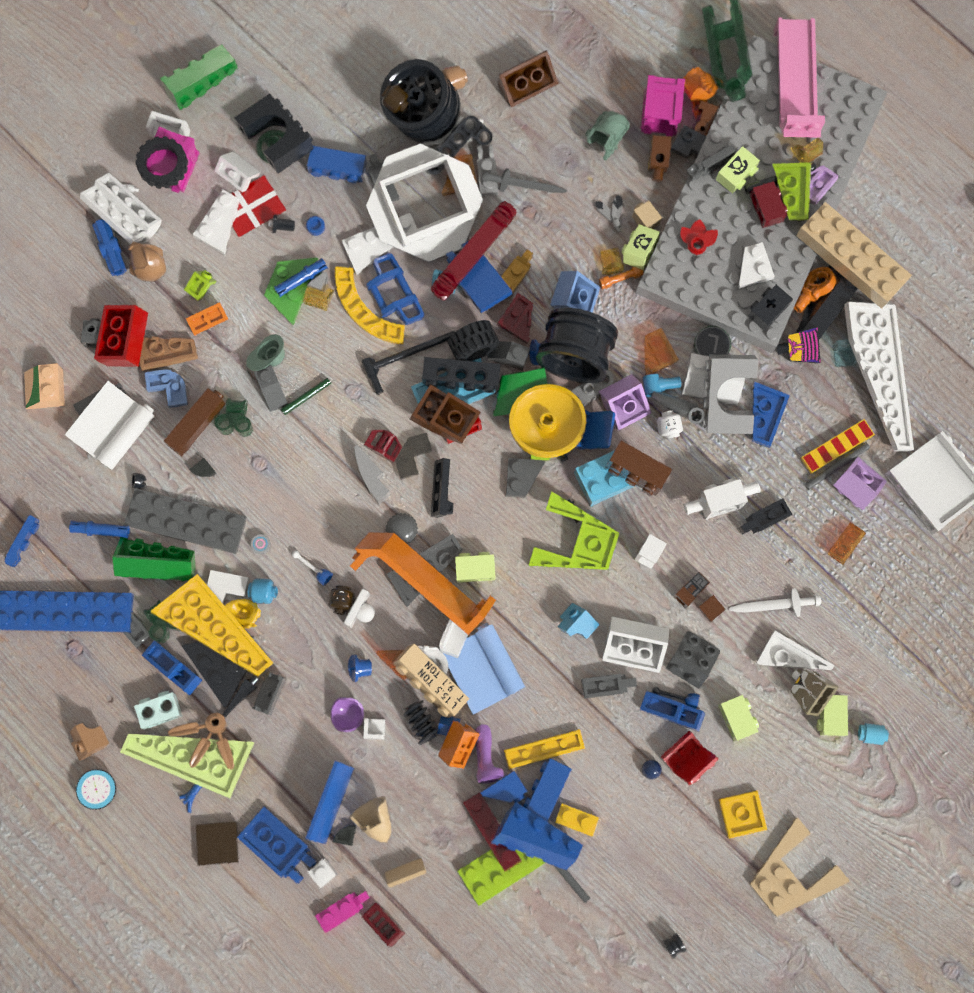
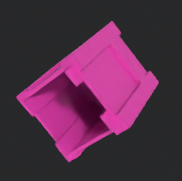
M648 75L647 86L644 90L640 132L651 135V132L663 133L670 137L677 135L678 123L681 122L685 79Z
M158 127L155 137L163 138V136H166L170 140L171 138L176 140L182 146L187 156L188 171L184 174V179L182 181L179 180L177 185L170 186L172 188L171 191L176 193L181 191L184 193L200 154L195 147L194 138ZM169 150L156 151L149 157L147 169L154 175H166L176 167L177 156Z

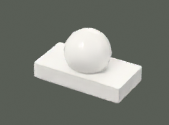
M361 589L344 620L345 626L352 628L356 619L366 623L374 618V608L370 604L365 603L370 595L368 591Z

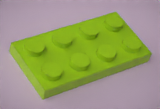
M489 850L458 870V873L478 906H480L545 864V862L535 856L531 858L526 856V853L516 850L522 862L505 872L492 850Z

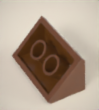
M547 50L498 74V87L511 108L559 84Z

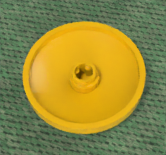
M553 384L534 386L523 392L514 402L509 416L510 431L515 442L525 452L541 458L558 457L571 451L581 441L586 428L585 409L580 399L573 392L562 386Z

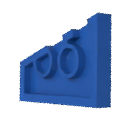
M757 382L753 383L752 413L754 414L752 442L768 448L771 447L790 395Z

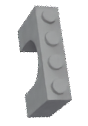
M709 354V360L705 362V371L708 372V379L704 380V390H707V396L703 398V409H706V413L702 421V427H705L707 433L753 434L754 414L751 411H734L722 408L718 404L717 394L721 385L729 379L757 378L758 358L755 355Z

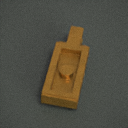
M528 249L522 257L518 255L516 259L514 258L501 276L512 290V294L532 266L529 262L533 258V253Z

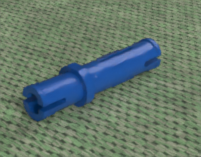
M320 258V260L310 266H304L303 270L279 285L274 286V289L279 297H282L305 281L314 279L315 275L328 269V267L325 265L326 263L323 258Z
M71 520L69 532L87 534V536L94 534L128 538L130 526Z

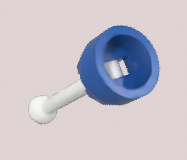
M298 551L292 552L293 558H298L317 573L316 578L320 584L325 586L331 580L332 572L327 569L318 570L300 556Z

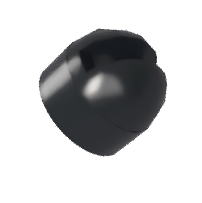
M133 473L132 488H143L146 485L143 482L147 480L146 476L140 473Z

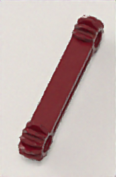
M506 201L501 202L448 267L439 275L431 287V292L438 299L440 298L444 301L449 298L460 282L500 234L509 226L517 213L512 204Z

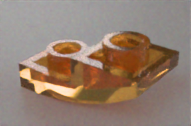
M850 522L827 554L844 565L866 532Z

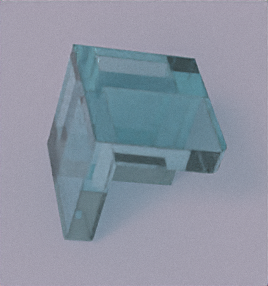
M837 340L833 345L835 366H854L857 360L849 340Z

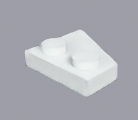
M763 242L745 247L738 288L774 279L775 276Z

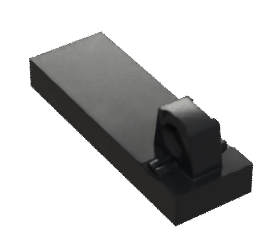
M447 458L434 462L431 517L434 518L453 514L454 503L447 501L450 459Z

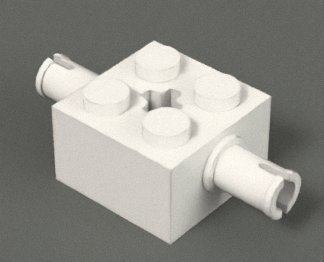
M734 478L728 479L720 486L716 487V484L705 487V490L702 491L697 500L683 504L687 515L702 510L706 520L741 509L748 502L746 496L761 492L760 486L757 481L742 485L740 479L734 481Z

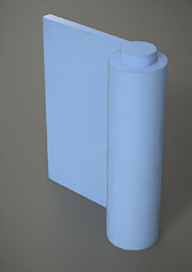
M488 623L477 628L478 632L466 639L459 658L444 654L447 658L448 668L458 688L469 698L466 703L473 715L525 688L493 624L488 625Z

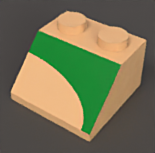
M58 363L37 365L24 372L26 409L65 406L63 369Z

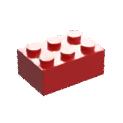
M104 305L94 360L108 367H139L148 312L136 305Z

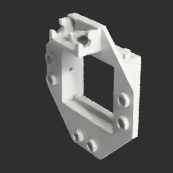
M418 144L385 158L366 208L381 242L430 262L445 256L450 251L455 252L463 249L461 245L467 240L483 199L469 165L449 157V154L445 155L423 144ZM444 163L463 211L405 234L385 186Z

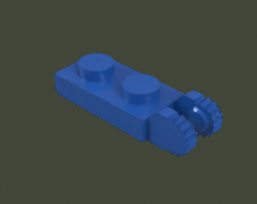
M31 515L28 516L4 559L5 564L15 567L21 561L20 553L28 548L30 544L28 540L32 534L34 535L37 532L40 520Z

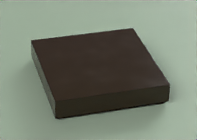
M237 821L196 825L198 866L239 862Z

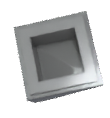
M327 272L315 275L314 279L307 285L309 291L319 295L324 293L329 281Z

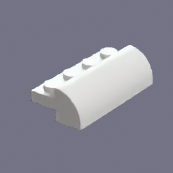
M110 173L95 180L94 186L80 194V199L130 244L140 241L145 243L156 233L162 220Z

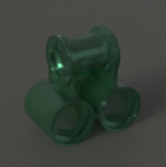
M227 398L226 414H220L215 419V426L221 434L229 435L234 429L242 437H248L252 434L253 425L249 418L245 417L248 407L247 400L236 401ZM222 422H229L226 428H220ZM242 423L248 424V427L245 430L239 429V426Z
M159 599L154 606L148 610H143V612L153 624L149 629L150 638L158 643H164L170 637V629L173 631L181 630L151 613V610L161 603ZM162 628L164 631L163 636L156 638L155 632Z

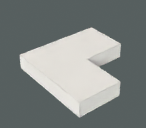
M210 570L207 586L224 604L226 594L245 597L249 578Z

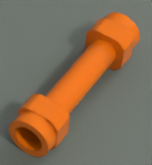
M631 267L629 271L612 277L607 275L598 279L599 285L602 290L611 288V284L632 277L634 279L643 276L644 271Z

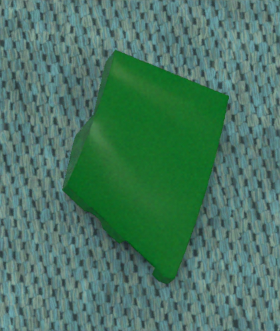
M545 368L502 375L499 383L500 388L496 396V408L492 413L493 416L510 414L514 402L523 392L534 386L548 384Z

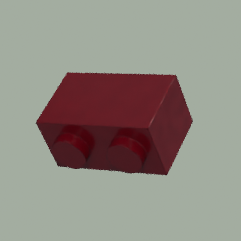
M774 181L752 188L750 198L762 228L784 222L788 210L781 201L780 189L776 187Z

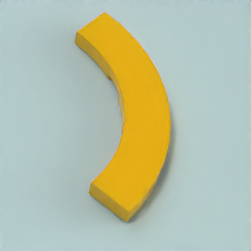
M335 266V283L338 296L350 318L370 335L386 342L403 345L405 325L389 322L373 314L357 293L354 283V268Z

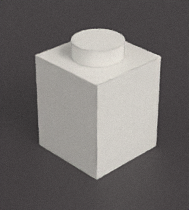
M326 859L320 861L307 872L320 888L338 874Z

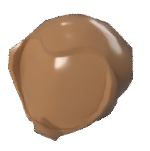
M137 242L129 245V271L131 275L145 282H153L164 276L166 265L161 248Z

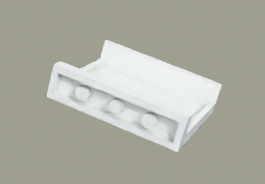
M943 431L885 474L932 534L941 530L946 524L974 504V466L967 462L964 453L954 446L951 437Z

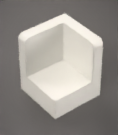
M364 718V739L385 740V720Z

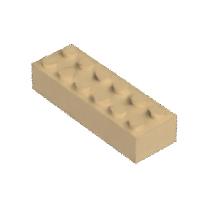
M826 202L809 218L796 235L881 309L912 276Z

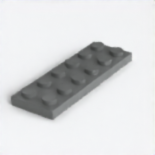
M135 488L124 525L237 554L247 517Z

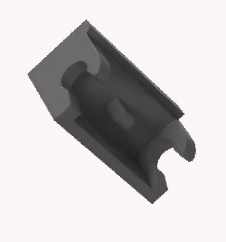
M267 672L252 709L271 716L286 679Z

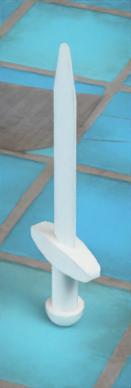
M793 588L791 598L743 603L730 607L729 611L746 613L792 608L795 616L799 617L801 606H819L821 604V597L814 595V597L800 598L796 588Z

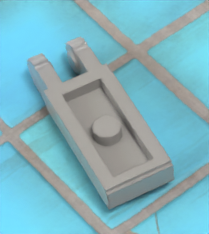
M493 144L488 145L489 158L482 159L483 149L481 145L477 146V169L481 196L498 195L497 182H484L481 179L484 171L497 175Z

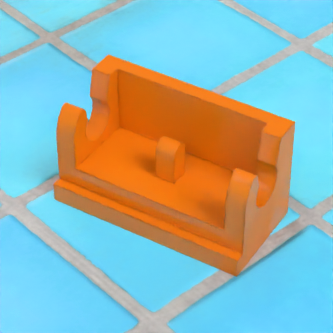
M220 302L186 318L194 336L229 320Z
M453 721L438 757L449 767L464 769L479 737V733L467 724L462 726L458 721Z

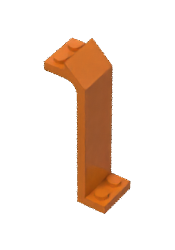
M369 532L355 547L357 552L352 557L355 561L350 565L353 570L356 571L368 557L376 556L382 559L468 635L486 617L496 601L490 595L486 600L481 599L476 605L395 533Z

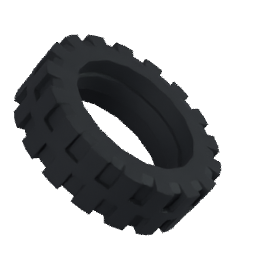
M157 136L152 140L148 139L145 141L146 144L140 146V151L136 154L137 160H135L140 176L148 185L152 187L154 185L158 189H161V187L167 189L172 185H177L179 180L182 181L184 179V174L188 171V159L182 146L172 138L170 140L166 136H163V138ZM159 150H169L177 156V165L173 171L161 176L149 172L147 161L151 154Z

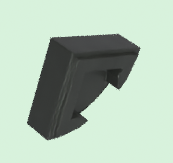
M205 458L189 469L194 475L199 477H211L217 474Z
M346 826L339 830L333 842L353 846L356 826Z

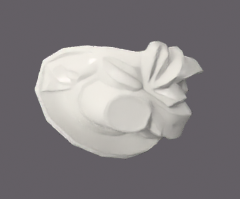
M429 645L418 646L446 675L448 671L446 656L437 647H430Z

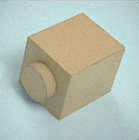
M650 201L639 203L634 208L632 218L638 225L640 224L651 229L660 225L662 219Z

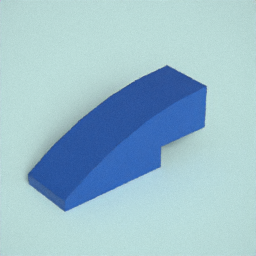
M155 640L142 654L147 661L189 695L203 681Z
M646 691L640 707L641 711L697 732L700 731L705 716L702 710Z

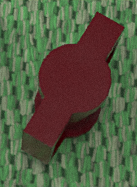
M372 430L363 445L392 463L402 449L396 435L387 430ZM382 433L376 446L371 445L376 434ZM388 437V439H387L385 445H384L383 448L381 449V447H382V445L384 444L386 438ZM395 440L397 445L390 456L387 454V451Z

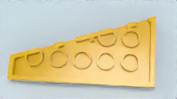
M198 574L151 610L152 614L257 677L273 664L270 658Z

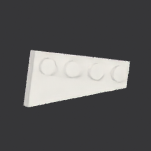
M410 213L398 217L405 234L417 229ZM375 227L342 240L356 275L362 272V269L368 265L373 264L374 259L387 254L393 248V246L380 241Z

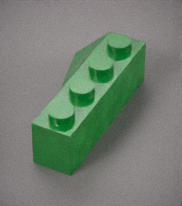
M120 537L112 557L114 576L125 578L136 577L189 581L194 577L196 570L194 550L175 546L166 548L161 543L154 542L153 544H148L139 538H136L134 541Z

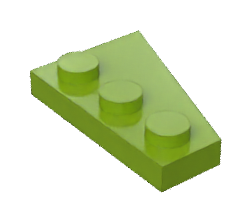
M811 163L772 164L784 204L788 210L789 220H809Z

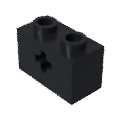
M777 284L772 289L768 287L762 294L763 299L760 302L756 300L749 308L751 312L748 317L764 331L793 301V298Z

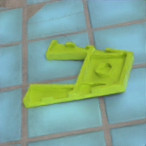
M551 492L546 510L582 521L571 558L534 547L529 566L608 570L619 532L554 492Z

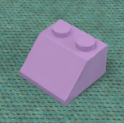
M632 374L599 391L605 409L615 412L614 424L618 430L651 414L642 384Z
M857 457L834 483V486L840 494L848 497L854 506L864 510L879 494L887 481L862 459Z

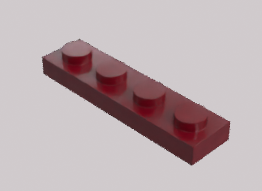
M479 792L463 802L503 870L506 872L521 863L522 860L516 850L512 851L507 849L505 845L491 843L500 824L481 793Z

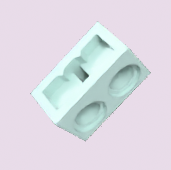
M169 691L159 693L158 698L152 700L150 697L142 699L138 705L134 706L141 729L145 730L183 716L176 694L169 693ZM170 700L172 703L171 709L164 711L163 704ZM151 707L153 714L151 717L146 718L144 711L146 708Z

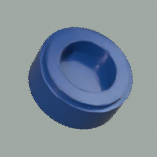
M319 216L310 217L306 223L307 231L313 236L321 235L325 230L324 220Z

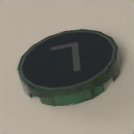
M708 326L701 329L694 340V351L698 355L708 357L709 354L728 355L731 349L729 334L717 326Z

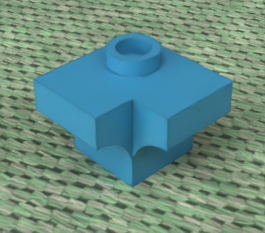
M572 603L560 616L563 621L557 627L569 636L577 633L587 639L600 624L585 609Z

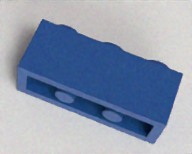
M313 146L314 149L310 151L307 163L308 173L315 177L327 176L332 180L343 179L350 183H363L367 164L366 155Z
M551 758L548 762L544 760L540 772H542L540 780L535 779L531 788L534 793L531 798L527 797L523 807L543 820L548 821L572 769Z

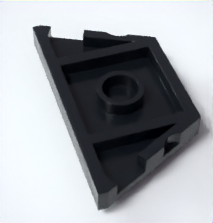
M201 642L184 644L182 646L220 703L226 708L247 670Z

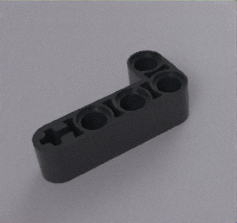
M466 116L437 147L436 151L441 153V150L447 147L450 151L449 157L454 158L470 138L476 144L484 146L492 142L493 134L475 116ZM468 119H471L474 123V127L471 130L467 129L465 125ZM481 132L487 134L485 142H481L479 139ZM456 133H459L462 137L459 144L455 143L453 139ZM443 163L436 166V170L428 169L425 171L428 174L437 175L445 166Z

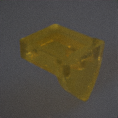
M818 137L804 147L795 145L791 150L801 163H809L823 154V141Z
M618 248L600 251L603 275L624 271Z
M307 287L305 291V305L327 311L334 289L328 288L325 292Z

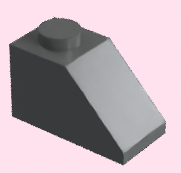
M500 341L499 345L489 353L488 359L523 371L530 348L514 342Z
M272 365L254 372L271 412L288 405Z

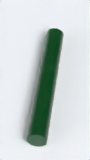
M327 377L283 407L281 411L284 415L288 414L332 384Z

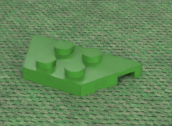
M318 258L277 262L265 291L264 297L292 325L295 323L308 290L307 285L311 282V279L287 292L282 297H279L274 286L304 269V266H310L319 260Z

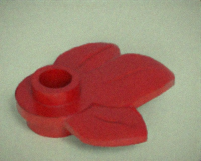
M698 219L690 229L682 227L680 237L688 245V250L692 254L700 255L705 252L706 247L714 245L718 237V230L707 231L702 220ZM694 244H698L700 248L696 249Z

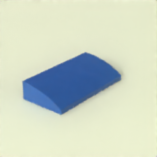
M337 761L334 762L305 839L326 844L353 774V767Z

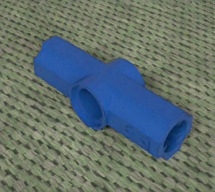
M100 219L92 225L99 241L98 247L103 258L106 260L111 275L120 276L127 271L121 256L120 245L113 235L111 226L103 219Z

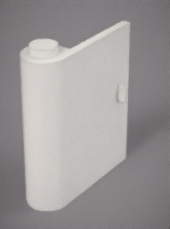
M107 381L66 432L65 436L106 467L113 470L155 417L152 414L154 410L146 404L143 406L137 404Z

